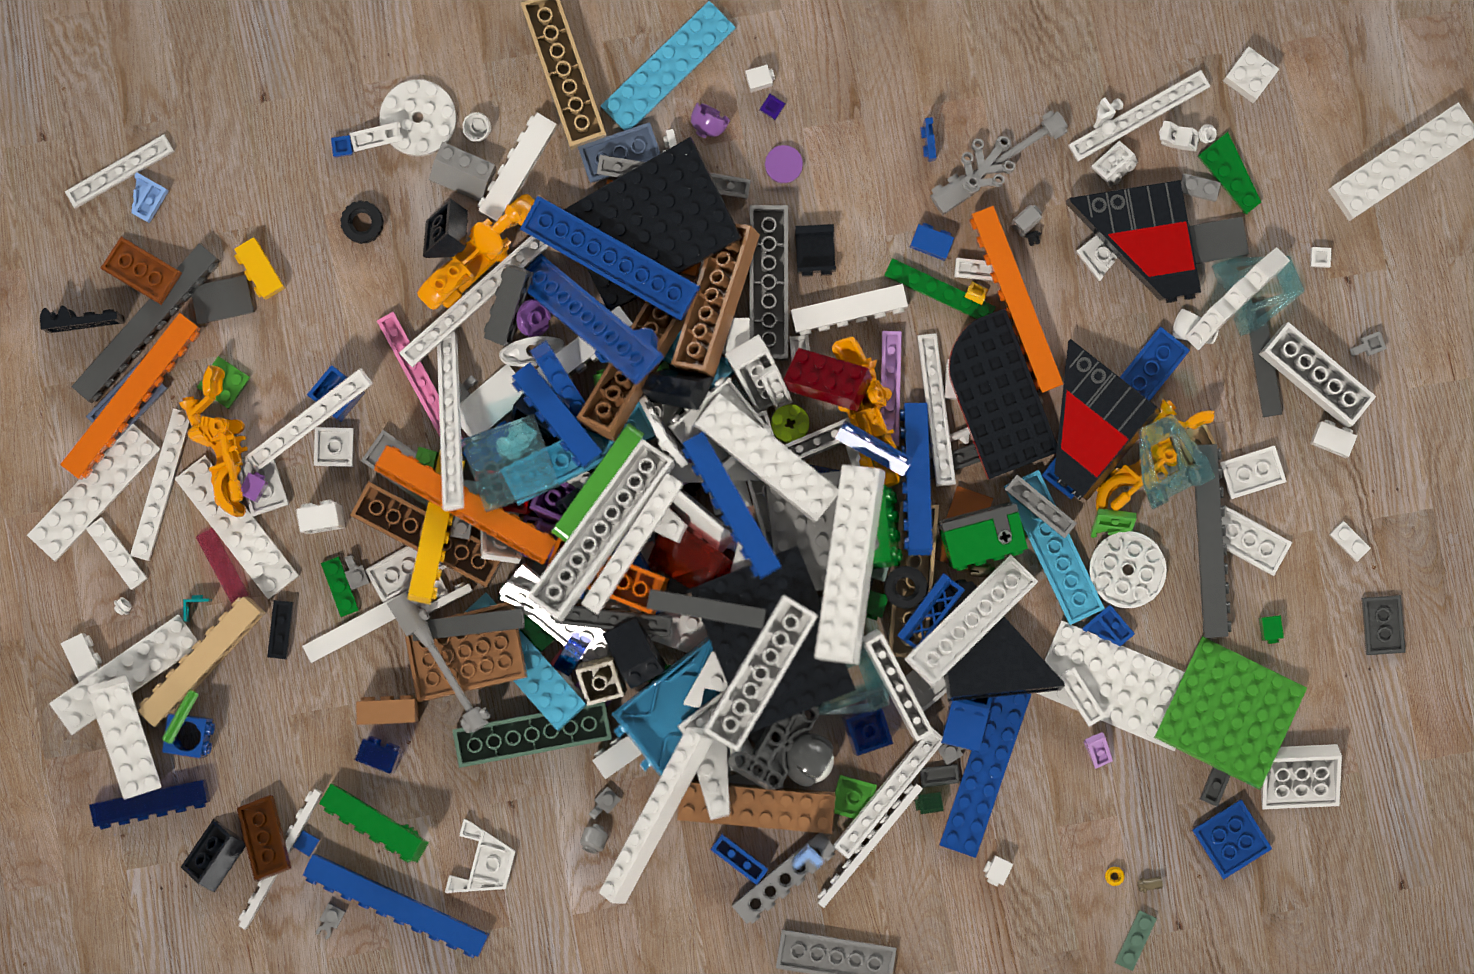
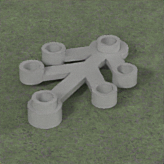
M1000 136L997 138L994 150L985 161L982 151L984 142L978 138L973 141L971 147L974 150L978 167L975 174L971 164L974 158L973 154L970 152L963 153L961 162L964 164L966 177L962 181V186L966 192L976 193L981 187L986 186L1001 187L1005 181L1004 176L1001 174H996L993 178L981 179L984 174L1003 172L1010 174L1013 172L1015 164L1010 160L1001 165H992L1000 153H1005L1009 150L1011 141L1008 137ZM975 143L980 144L981 147L975 146Z

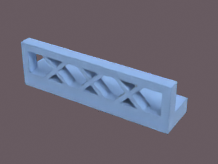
M808 843L791 860L796 869L807 858L817 867L823 863L822 857Z

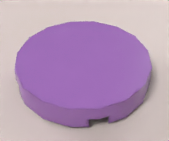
M777 146L766 157V172L777 183L793 182L802 172L803 161L801 155L791 146Z
M529 299L520 306L517 312V326L521 333L526 336H541L549 327L548 323L549 320L551 321V313L538 303L536 299Z

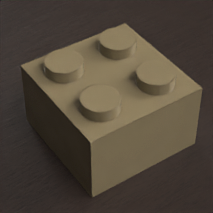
M612 655L578 664L576 673L587 706L625 695L627 687Z

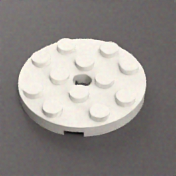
M410 80L397 85L385 97L380 110V126L400 121L401 127L399 129L404 140L390 144L404 154L426 156L439 150L442 142L448 143L456 126V110L449 95L437 84L426 80ZM416 113L423 115V120L420 123L413 121V116ZM392 129L388 130L389 137H393Z
M1119 532L1108 536L1095 548L1089 563V576L1098 595L1107 603L1120 608H1136L1150 602L1159 594L1166 579V561L1159 546L1149 537L1137 532ZM1129 564L1132 566L1133 572L1131 575L1123 573L1122 568L1124 565Z

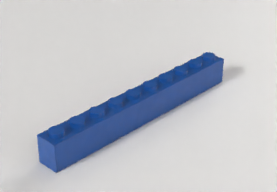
M316 853L312 854L302 875L307 877V882L314 885L317 883L324 885L323 889L331 893L337 891L341 893L342 898L348 901L354 899L359 902V906L365 909H369V907L376 909L378 915L383 917L391 916L394 918V922L403 926L406 923L412 926L411 930L420 934L423 931L429 934L428 937L434 941L447 942L446 946L454 950L460 948L464 950L463 954L471 958L480 955L489 936L488 933Z

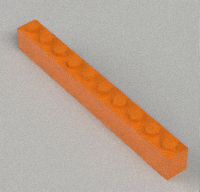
M994 206L971 214L972 219H969L970 225L973 230H977L979 237H976L979 247L984 248L986 254L983 257L986 265H990L993 270L990 273L993 283H997L999 286L998 296L1001 302L1005 301L1006 312L1014 324L1012 326L1014 333L1021 342L1019 346L1022 354H1025L1027 357V367L1029 372H1032L1035 379L1033 382L1036 390H1040V393L1063 385Z
M179 313L60 465L80 480L89 477L93 471L91 469L93 465L99 463L105 456L103 454L104 451L115 444L117 440L115 437L119 432L123 433L129 425L127 422L131 417L137 416L141 410L139 408L143 402L146 403L151 398L152 390L155 387L158 388L163 383V376L167 371L171 372L176 366L175 361L179 356L183 357L188 350L187 346L191 341L194 342L199 337L201 328Z
M387 445L376 462L374 470L443 509L442 476L437 474L432 467L428 465L423 466L418 463L419 461L412 456L407 457L402 454L400 449ZM463 485L464 508L449 510L448 512L544 565L556 543L551 534L540 532L535 525L524 523L517 515L513 513L508 514L498 504L492 505L486 501L485 497L469 492V489Z

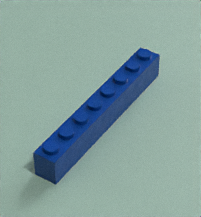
M904 403L903 409H900V421H903L904 427L900 428V438L904 439V446H901V452L913 458L904 473L905 482H902V494H906V500H903V512H906L907 519H903V529L907 530V537H904V549H908V555H931L933 544L927 403Z
M704 432L683 442L684 448L682 452L687 460L691 459L694 464L691 468L696 476H701L703 480L701 485L705 492H710L713 499H711L714 508L716 510L720 509L723 515L720 518L724 525H729L733 531L730 535L734 542L740 543L742 547L740 552L745 560L749 559L752 566H750L753 575L755 577L759 576L761 580L779 570L781 565Z

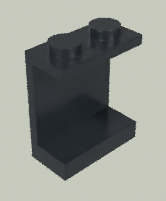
M834 224L795 226L797 274H802V277H811L813 273H821V276H830L832 272H836Z

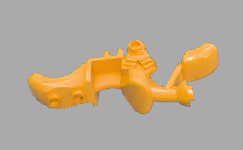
M523 194L510 205L507 204L505 214L500 216L493 226V223L488 218L484 222H477L470 229L471 234L469 237L471 240L466 243L465 249L461 253L458 252L454 257H449L451 260L439 267L421 285L417 292L418 297L433 310L438 309L441 305L450 308L462 297V293L496 261L501 263L509 256L507 254L508 246L512 242L507 237L502 240L500 234L506 228H511L517 224L522 226L535 200L530 195Z
M854 337L836 341L832 345V351L836 358L869 368L872 381L858 411L838 406L839 410L847 412L851 424L897 449L891 436L894 430H887L880 412L882 407L887 406L886 403L890 400L892 391L887 387H882L876 378L874 368L877 359L873 361L871 357L866 359L860 344ZM859 452L861 467L874 468L875 466V468L886 472L884 485L889 487L900 482L901 475L874 460L873 466L871 458Z
M209 365L205 370L202 381L205 397L200 402L199 399H194V396L185 397L178 404L185 410L192 426L188 430V437L196 443L212 447L216 453V465L209 468V472L212 474L211 482L215 503L226 513L235 517H243L246 507L239 502L242 501L243 494L241 483L237 476L242 470L241 466H243L241 453L247 451L248 447H241L240 445L242 440H246L245 436L235 437L234 435L240 434L245 426L238 419L201 417L200 414L223 391L224 370L218 366Z
M1162 399L1160 414L1140 437L1143 451L1140 460L1129 466L1125 464L1121 469L1119 467L1110 474L1112 477L1102 482L1097 489L1096 511H1098V508H1108L1110 495L1117 488L1132 486L1130 490L1122 492L1111 502L1110 506L1114 511L1120 510L1143 485L1147 487L1152 480L1159 483L1158 473L1162 472L1165 476L1168 475L1166 468L1163 466L1164 463L1171 467L1178 464L1179 457L1172 446L1168 433L1159 434L1165 423L1187 429V427L1197 429L1204 424L1213 422L1215 411H1201L1191 416L1186 422L1170 418L1177 415L1174 411L1177 408L1170 400L1166 402Z

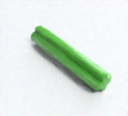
M193 690L187 692L162 737L163 741L169 744L174 741L194 705L198 693Z

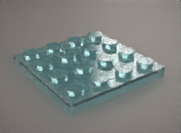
M534 414L460 440L486 512L559 487Z

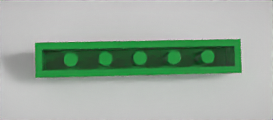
M330 784L319 803L325 807L323 811L332 816L334 814L338 815L339 821L346 825H349V823L354 825V830L364 835V833L370 835L369 839L377 844L383 843L385 845L384 849L393 854L395 852L399 853V858L407 863L411 861L418 863L429 844L422 837L337 785Z

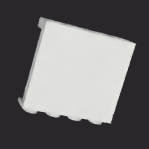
M721 377L714 383L715 387L708 391L699 411L684 408L685 412L680 416L677 414L672 417L668 428L683 445V442L701 433L693 425L720 393L769 434L773 432L747 402L729 377L725 379ZM707 437L727 471L737 460Z

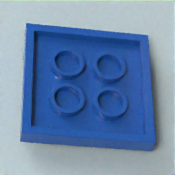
M1241 799L1192 829L1223 880L1272 850L1269 842Z

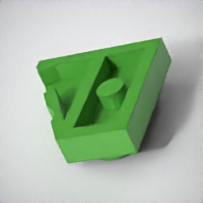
M1098 508L1090 531L1091 538L1097 537V533L1108 532V535H1112L1118 532L1132 531L1136 522V513Z

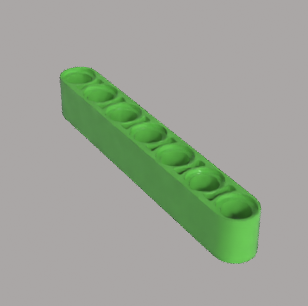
M630 423L627 424L551 533L564 542L568 541L644 436L643 432Z

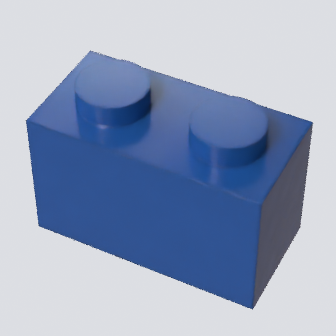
M918 224L910 248L945 261L954 237L948 231L941 230L939 232L933 230V226L929 224Z

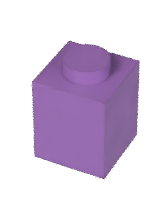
M256 471L254 475L248 473L241 486L243 496L258 503L269 483L264 480L265 476Z

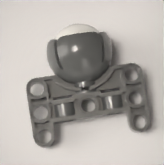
M813 707L809 709L811 714L809 719L805 716L804 711L767 726L751 755L744 751L733 753L728 759V764L733 770L767 790L781 787L787 774L795 783L810 787L824 780L830 774L834 764V747L825 737L809 733L819 717L818 708ZM772 732L777 736L776 742H773L771 739ZM738 756H740L743 761L741 766L738 765L736 761ZM754 766H756L759 770L757 776L753 773ZM770 776L775 780L773 786L769 783Z

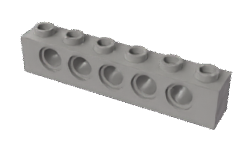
M817 833L757 885L732 904V907L746 924L756 922L761 917L759 913L764 909L769 911L776 905L774 901L777 898L781 897L783 899L791 892L789 888L794 884L796 886L800 885L805 880L804 876L807 873L813 874L820 868L809 858L804 862L806 867L803 871H797L794 868L791 860L807 843L813 849L820 850V856L826 862L835 855L834 851L836 849L823 833ZM784 873L789 874L791 877L790 882L787 884H783L779 880L780 876ZM767 886L775 887L776 893L773 896L765 894ZM754 898L761 901V906L757 909L750 906V901Z

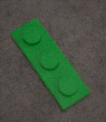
M340 557L321 563L340 617L359 611L354 594L344 573L345 570Z

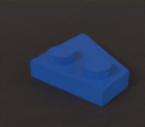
M933 117L925 118L923 127H920L921 138H925L926 145L923 146V156L927 157L928 162L936 161L935 136L932 127Z
M1108 605L1081 628L1085 632L1093 633L1099 638L1109 640L1118 646H1122L1135 635L1111 605Z

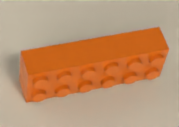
M560 538L556 541L546 569L566 543ZM612 556L608 558L586 589L590 590ZM631 564L610 598L655 615L657 610L647 609L650 589L664 592L669 578Z

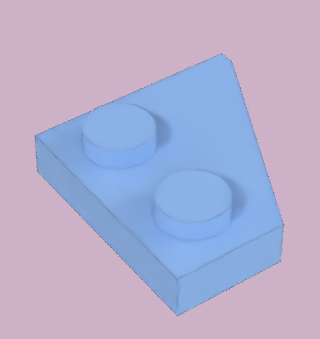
M136 172V187L133 190L134 202L131 213L150 224L169 190Z

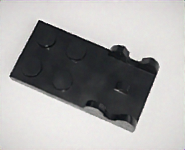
M61 306L57 315L55 312H50L47 308L41 311L40 328L50 334L124 324L125 320L124 316L118 313V311H114V309L103 310V314L86 312L83 313L84 316L77 317L74 311Z

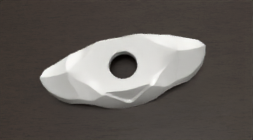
M549 336L528 337L515 341L501 349L499 357L508 366L524 367L529 362L533 366H537L538 364L534 357L526 352V348L529 345L537 347L547 341L554 354H557L564 348V342L562 339Z

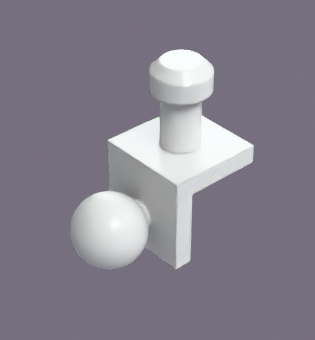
M1106 98L1101 100L1097 107L1095 129L1101 127L1105 134L1114 133L1116 125L1111 120L1116 113L1115 110L1123 108L1122 100L1117 98L1111 104Z

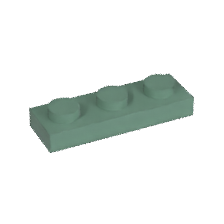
M1138 910L1117 955L1116 964L1131 971L1134 970L1157 918Z

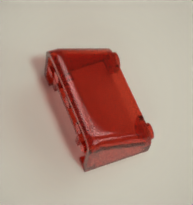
M685 530L680 543L658 534L647 560L650 563L649 567L657 573L659 570L665 572L689 589L730 573L733 564L727 556L688 530Z

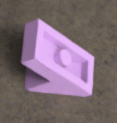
M1103 732L1085 739L1084 745L1095 769L1113 761Z

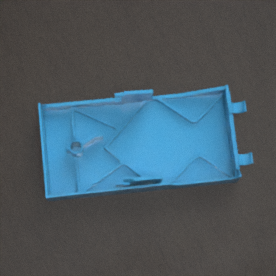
M708 636L612 713V716L619 723V726L614 730L620 738L626 732L646 758L640 763L645 771L652 766L656 773L662 776L683 737L677 725L699 709L698 707L683 704L713 650ZM705 688L701 707L722 691Z

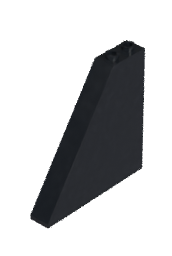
M965 579L955 581L965 591L942 622L977 588L972 581L966 582ZM950 584L946 590V597L955 596L958 589ZM944 601L935 604V613L943 612L945 609ZM1005 617L997 622L944 675L948 702L1061 691L1065 686L1063 680Z

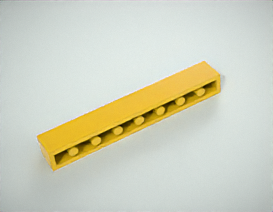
M440 449L435 471L442 476ZM462 460V468L464 469L465 461ZM428 501L408 593V600L431 604V600L436 599L438 588L434 587L435 581H440L442 571L438 567L440 562H444L446 551H442L443 544H448L450 533H447L446 530L447 526L452 525L453 515L450 512L445 511Z

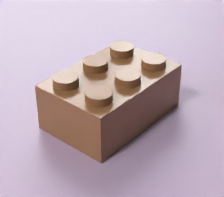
M402 695L397 700H394V696H382L380 700H375V697H361V701L356 702L357 725L419 722L417 699H413V695Z

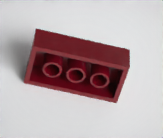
M798 348L783 381L790 392L858 411L872 381V377L867 367Z

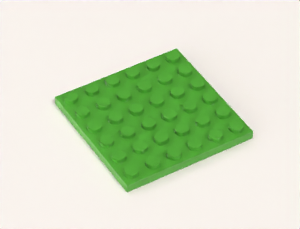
M1202 636L1154 738L1260 790L1307 687Z

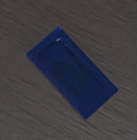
M571 636L553 667L570 676L588 645Z

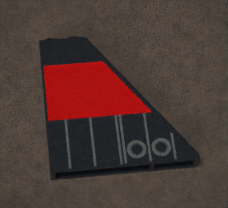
M1181 180L1071 197L1066 200V205L1159 301L1166 300V303L1178 301L1177 298L1184 297V300L1196 298V295L1201 293Z
M1072 339L1068 341L1054 474L1059 478L1057 482L1064 488L1069 486L1073 489L1071 493L1079 500L1083 497L1088 501L1161 411Z

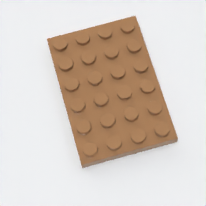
M506 602L447 617L514 610V605ZM518 629L433 639L436 648L463 692L528 677ZM405 635L417 702L421 703L455 695L428 648L421 641H413V636Z

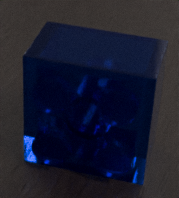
M877 705L842 717L854 755L859 756L894 744L881 706Z
M374 736L363 738L354 761L388 774L395 773L403 751L399 750L400 746L393 743L385 745L381 743L382 739Z

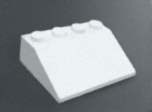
M681 488L669 508L687 527L690 526L694 530L692 533L698 539L702 540L704 538L708 542L707 546L712 551L716 552L718 550L723 553L733 540L730 535L733 531Z
M1338 745L1280 747L1261 788L1262 809L1339 806L1342 755Z

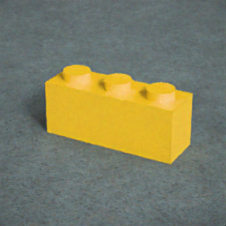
M253 237L234 248L237 253L234 257L239 265L243 264L246 268L244 274L249 281L253 280L256 287H254V290L259 298L262 296L267 300L285 289L257 239Z

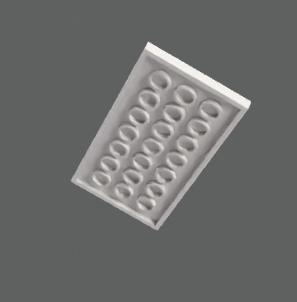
M1061 620L1044 661L1058 676H1061L1073 667L1076 669L1106 716L1101 721L1175 751L1176 748L1154 738L1185 672L1124 646L1113 644L1109 640L1099 638L1093 633L1085 632L1081 628L1069 625V623ZM1064 688L1061 691L1037 693L1077 710Z

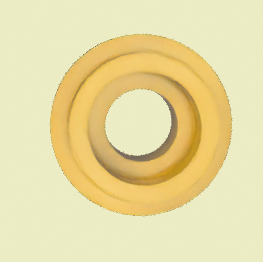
M1110 867L1105 873V880L1112 886H1118L1124 881V872L1119 867ZM1112 873L1118 874V878L1116 880H1113L1111 878Z

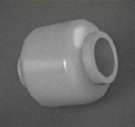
M593 824V826H587L584 829L580 840L584 851L597 854L604 850L608 834L603 831V826Z

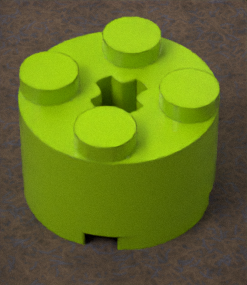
M792 404L778 408L771 419L774 437L780 442L787 444L806 436L809 430V417L801 407ZM787 420L795 422L793 429L785 427Z

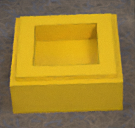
M971 281L965 297L982 305L989 289Z

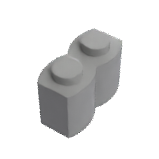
M1028 205L1012 220L1010 225L1023 237L1040 222L1042 212L1036 205Z

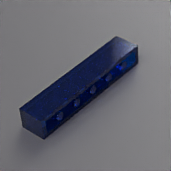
M204 779L149 791L128 799L121 797L89 804L93 827L99 826L100 830L111 828V823L118 822L120 826L129 824L130 819L137 818L138 821L148 820L149 815L156 814L157 817L166 816L168 811L175 810L176 813L187 811L189 806H194V809L206 807L205 803L211 801L207 782Z

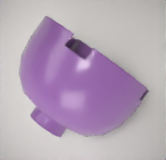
M696 103L691 114L692 126L697 130L696 134L703 138L707 136L716 137L722 134L727 128L730 119L725 115L722 118L719 115L720 111L703 103L701 105Z

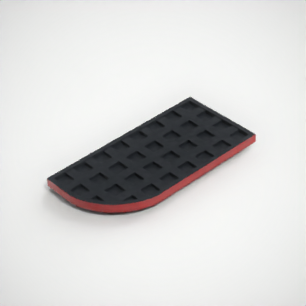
M1004 308L974 320L960 333L952 347L948 366L949 378L987 479H991L1056 454L1057 443L1006 309Z

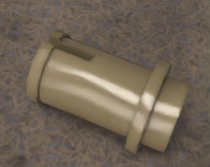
M972 564L970 576L988 577L995 567H991L990 564L989 566H975Z
M1161 876L1149 879L1141 878V880L1137 881L1139 892L1146 893L1148 890L1163 888Z

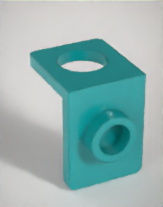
M191 595V599H183L184 622H190L189 602H212V599H203V595Z

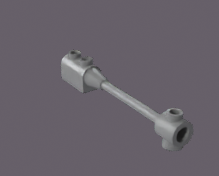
M1052 110L1042 116L1044 119L1041 122L1042 129L999 156L992 165L1003 164L1046 134L1050 138L1054 137L1055 140L1062 137L1068 132L1066 129L1068 126L1064 118L1058 111L1055 113ZM956 173L947 179L949 182L947 185L942 187L939 184L931 190L933 194L930 197L942 216L975 194L966 192L962 186V181L966 174L958 176Z
M409 591L400 594L387 603L388 607L405 635L412 636L415 634L435 659L467 712L462 716L463 719L460 720L463 729L467 733L478 731L489 723L487 720L490 718L489 712L486 708L480 709L479 706L473 708L434 644L428 626L429 623L427 622L430 618L428 612L424 608L420 610L417 605L418 602L408 600Z

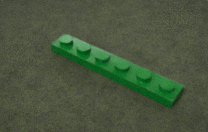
M893 258L884 274L885 277L974 319L991 314L996 306L983 301L982 305L966 298V292Z

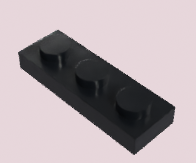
M273 601L267 658L286 660L288 658L294 602Z

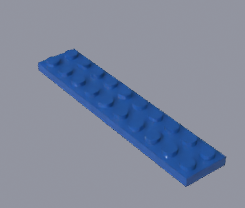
M537 196L520 228L525 233L683 321L700 289L699 285L540 196Z
M542 254L525 269L533 272L527 293L636 385L664 358L658 350Z
M1160 326L1120 378L1150 401L1189 353L1190 349ZM1055 457L1041 476L1071 500L1074 497L1071 493L1073 489L1069 486L1064 488L1057 482L1059 478L1054 474Z
M1031 694L992 697L979 752L972 750L970 752L939 843L940 846L976 858Z

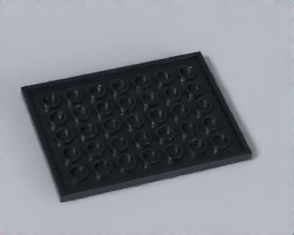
M691 137L563 209L677 274L684 272L742 239ZM587 268L609 311H613L618 306L622 307L638 298L637 295Z
M798 545L775 554L781 568L761 580L759 576L755 577L750 569L752 564L689 589L692 597L766 609L763 628L782 596H786L818 615L748 734L856 690L845 663L822 661L815 658L822 604ZM701 618L729 687L762 629Z

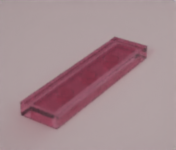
M210 528L196 536L231 604L239 597L249 596L215 530Z

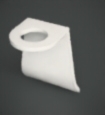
M1181 309L1174 322L1172 336L1176 339L1187 340L1185 336L1202 318L1185 309ZM1219 330L1215 333L1213 339L1212 337L1210 338L1207 344H1213L1215 342Z

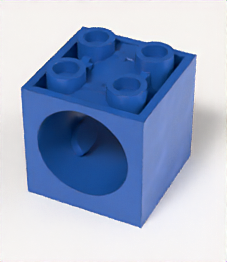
M331 365L307 395L317 402L346 380L347 377ZM366 392L360 393L332 416L342 422Z
M176 713L168 714L166 730ZM187 715L181 728L186 725V722L194 723L201 732L200 743L196 744L193 750H188L182 746L177 733L171 744L164 741L162 753L196 758L207 757V754H210L212 749V743L209 741L210 735H213L215 730V724L212 723L213 719Z

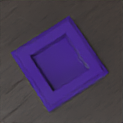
M769 94L759 110L776 120L786 103Z

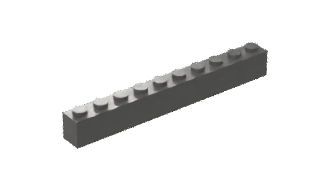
M199 243L178 266L177 270L182 274L162 305L149 299L71 387L88 402L99 401L106 387L110 388L116 382L115 377L127 370L131 359H136L142 352L141 348L145 344L151 343L154 339L156 331L162 330L167 324L166 320L180 310L179 306L183 301L187 302L192 297L193 293L191 290L195 286L199 288L205 282L206 275L209 272L213 273L217 269L219 260Z
M1217 444L1193 445L1203 637H1229L1228 632L1232 631L1231 621H1228L1227 613H1230V602L1226 601V594H1229V583L1225 582V575H1228V564L1224 563V555H1227V546L1223 544V536H1226V527L1222 525L1225 509L1224 505L1221 506L1220 498L1224 497L1223 486H1220L1219 479H1222V467L1218 466V459H1221V448H1217Z

